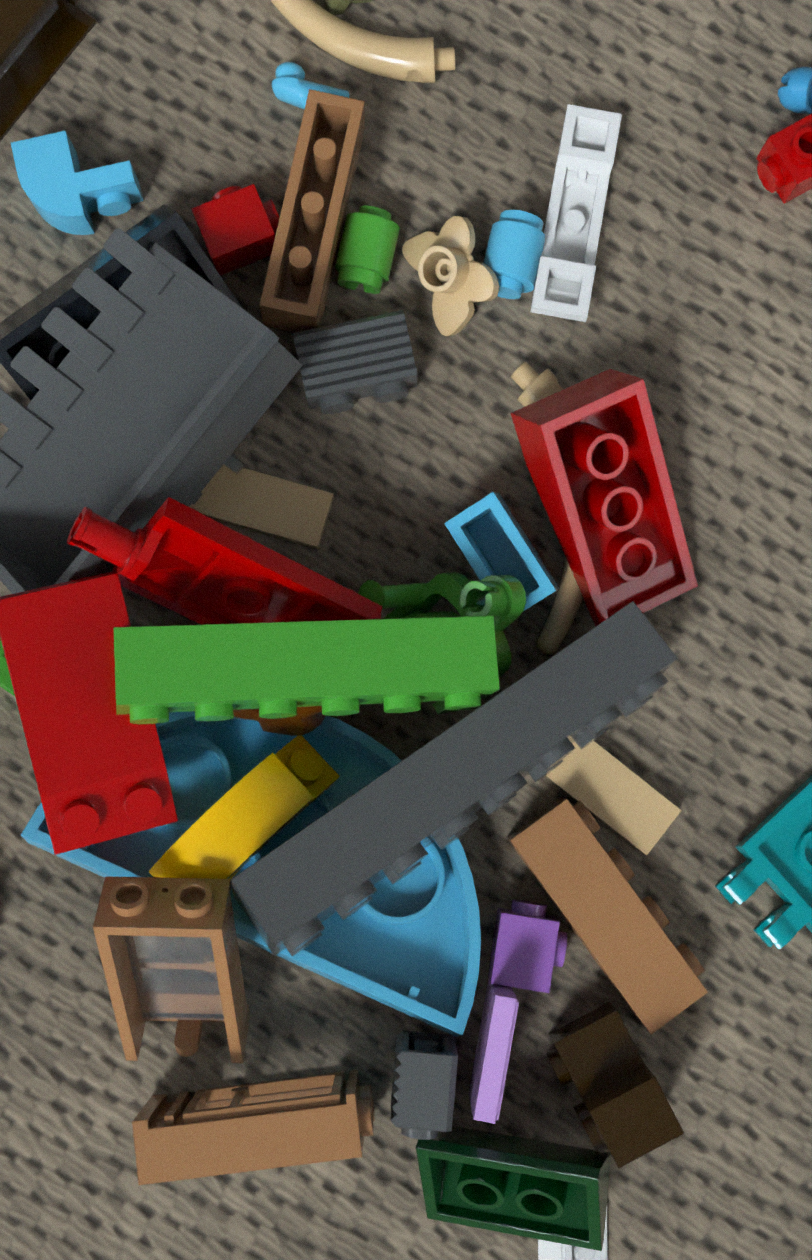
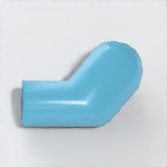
M284 62L276 68V79L272 81V90L277 99L284 103L305 109L309 89L349 98V91L304 80L305 72L296 63Z

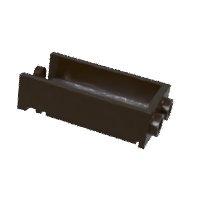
M0 0V141L95 26L96 21L75 6L78 0Z

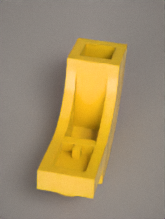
M296 736L276 754L272 752L226 792L161 856L148 872L153 877L232 879L255 854L331 787L340 776L303 736Z

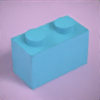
M492 492L444 523L480 580L490 575H511L522 583L526 592V604L523 611L559 589L558 584L500 493Z

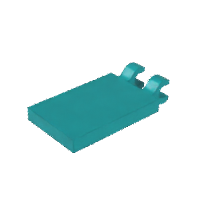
M811 776L735 846L746 858V861L734 868L715 885L730 904L735 901L738 905H741L766 881L785 902L783 906L773 911L753 929L768 947L774 945L777 949H781L804 925L812 933Z

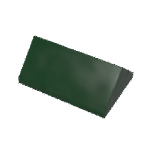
M452 1126V1131L449 1132L438 1131V1137L435 1139H418L416 1153L428 1219L602 1251L611 1163L610 1152L597 1155L596 1151L592 1149Z

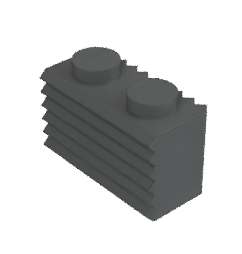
M403 310L293 333L298 361L302 364L300 371L309 409L320 407L323 414L340 413L354 407L353 400L375 396L376 402H392L408 396V388L417 387V368Z
M405 1030L397 1035L390 1121L395 1127L402 1128L401 1134L406 1137L430 1140L438 1137V1131H452L458 1063L456 1041L453 1035Z

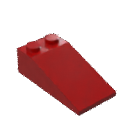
M608 369L511 413L527 468L595 627L632 601L642 613H645L698 587L644 379Z
M117 571L0 597V638L55 855L178 821L156 724L130 723V714L116 715L114 627H131Z

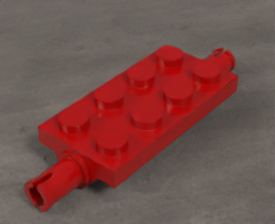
M170 497L166 499L143 529L138 528L135 532L93 512L88 507H84L82 513L80 512L67 539V544L77 546L114 564L112 571H117L122 587L202 625L381 619V605Z

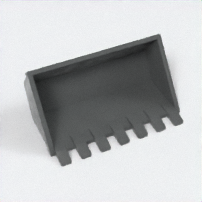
M120 228L115 229L103 246L104 250L132 272L117 291L90 268H85L72 286L75 291L101 311L100 314L86 330L59 307H54L42 322V328L69 349L70 352L59 366L55 368L28 346L20 350L12 360L11 367L39 389L26 407L0 388V422L9 428L0 439V581L12 594L112 572L114 564L77 546L67 544L71 528L84 507H88L93 512L135 532L138 528L143 529L168 497L188 507L191 504L195 505L203 495L202 490L223 464L238 474L245 464L236 458V455L233 454L234 450L302 367V364L278 342L280 338L268 327L157 243L147 251Z

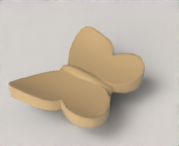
M453 216L448 219L442 226L440 233L431 231L421 233L410 238L402 247L404 258L418 271L419 279L423 286L429 291L434 292L432 299L433 317L436 327L444 336H453L459 333L473 317L475 311L473 302L492 301L498 296L500 287L493 270L485 263L474 261V257L471 255L475 246L474 228L468 218Z

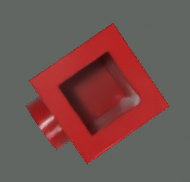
M812 113L768 137L756 158L759 162L757 164V172L761 183L769 192L773 193L776 191L784 204L812 189Z
M254 184L244 188L240 186L227 187L217 192L211 201L191 208L214 267L220 276L271 256L279 215L271 199L261 202Z

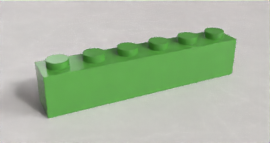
M494 616L114 627L116 715L130 714V723L133 724L164 723L169 721V712L195 711V720L223 721L234 718L233 710L259 709L260 718H288L297 715V707L322 706V715L343 716L359 713V704L381 703L384 705L385 713H407L421 710V702L444 701L445 710H471L481 707V699H486L500 689Z

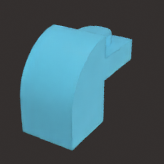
M66 131L11 142L16 171L23 190L41 217L60 231L76 235L95 234L90 213L98 211L103 216H117L129 211L132 203L143 201L139 180L130 160L81 171L77 151Z

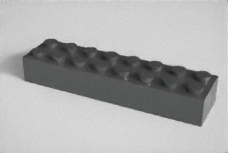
M632 601L232 878L234 898L274 956L287 948L291 956L298 954L323 935L321 932L325 927L322 922L337 912L342 920L354 914L373 899L371 896L377 892L374 886L377 882L387 876L392 885L422 864L421 860L428 855V852L425 850L426 847L436 842L441 850L470 829L469 826L478 819L475 812L483 807L488 816L511 801L517 795L516 792L527 784L524 777L528 774L535 782L539 781L563 762L562 759L575 749L572 744L573 742H576L580 749L585 748L609 729L608 726L622 715L628 717L653 698L655 692L669 682L663 673L677 659L676 655Z

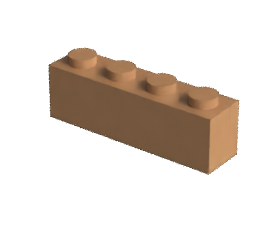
M309 89L259 305L263 324L266 327L293 333L321 327L365 132V101Z
M560 798L507 837V839L639 1022L652 1035L708 993L697 978L705 970L686 944L682 943L675 947L662 929L669 925L670 922L656 902L649 895L640 900L628 881L635 877V874L621 854L615 848L606 853L593 834L601 828L585 805L579 801L572 806L567 799Z

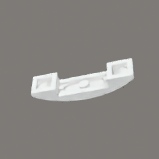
M567 105L544 228L546 240L542 256H540L530 311L532 313L582 322L587 320L596 270L595 260L609 178L614 164L622 117L621 113Z

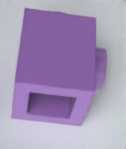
M512 900L511 910L498 908L488 970V979L491 984L545 993L550 992L553 966L562 967L564 964L567 932L559 931L560 922L554 916L546 915L547 905L524 900Z

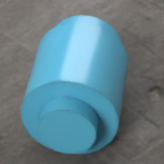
M505 210L501 212L499 221L492 225L483 263L489 266L497 276L500 286L498 297L519 299L522 293L534 290L540 256H542L546 236L542 232L543 221L532 213L521 210Z

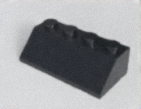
M163 204L125 232L147 251L157 243L241 307L175 210ZM104 248L0 323V363L30 401L39 389L11 367L12 360L20 350L28 346L55 368L59 366L70 352L69 349L42 328V322L54 307H59L87 330L101 312L73 289L72 284L85 268H90L118 291L132 273Z

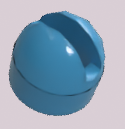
M812 67L792 68L781 78V82L787 86L778 89L780 104L795 113L811 114Z

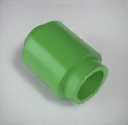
M360 206L358 212L346 215L335 269L339 272L337 283L340 286L355 290L361 283L363 284L364 292L379 294L382 283L389 281L400 231L399 225L391 221L392 215L390 212L374 206Z

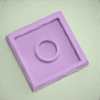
M489 979L468 1095L473 1119L495 1124L496 1120L499 1121L519 1001L512 987L491 984Z

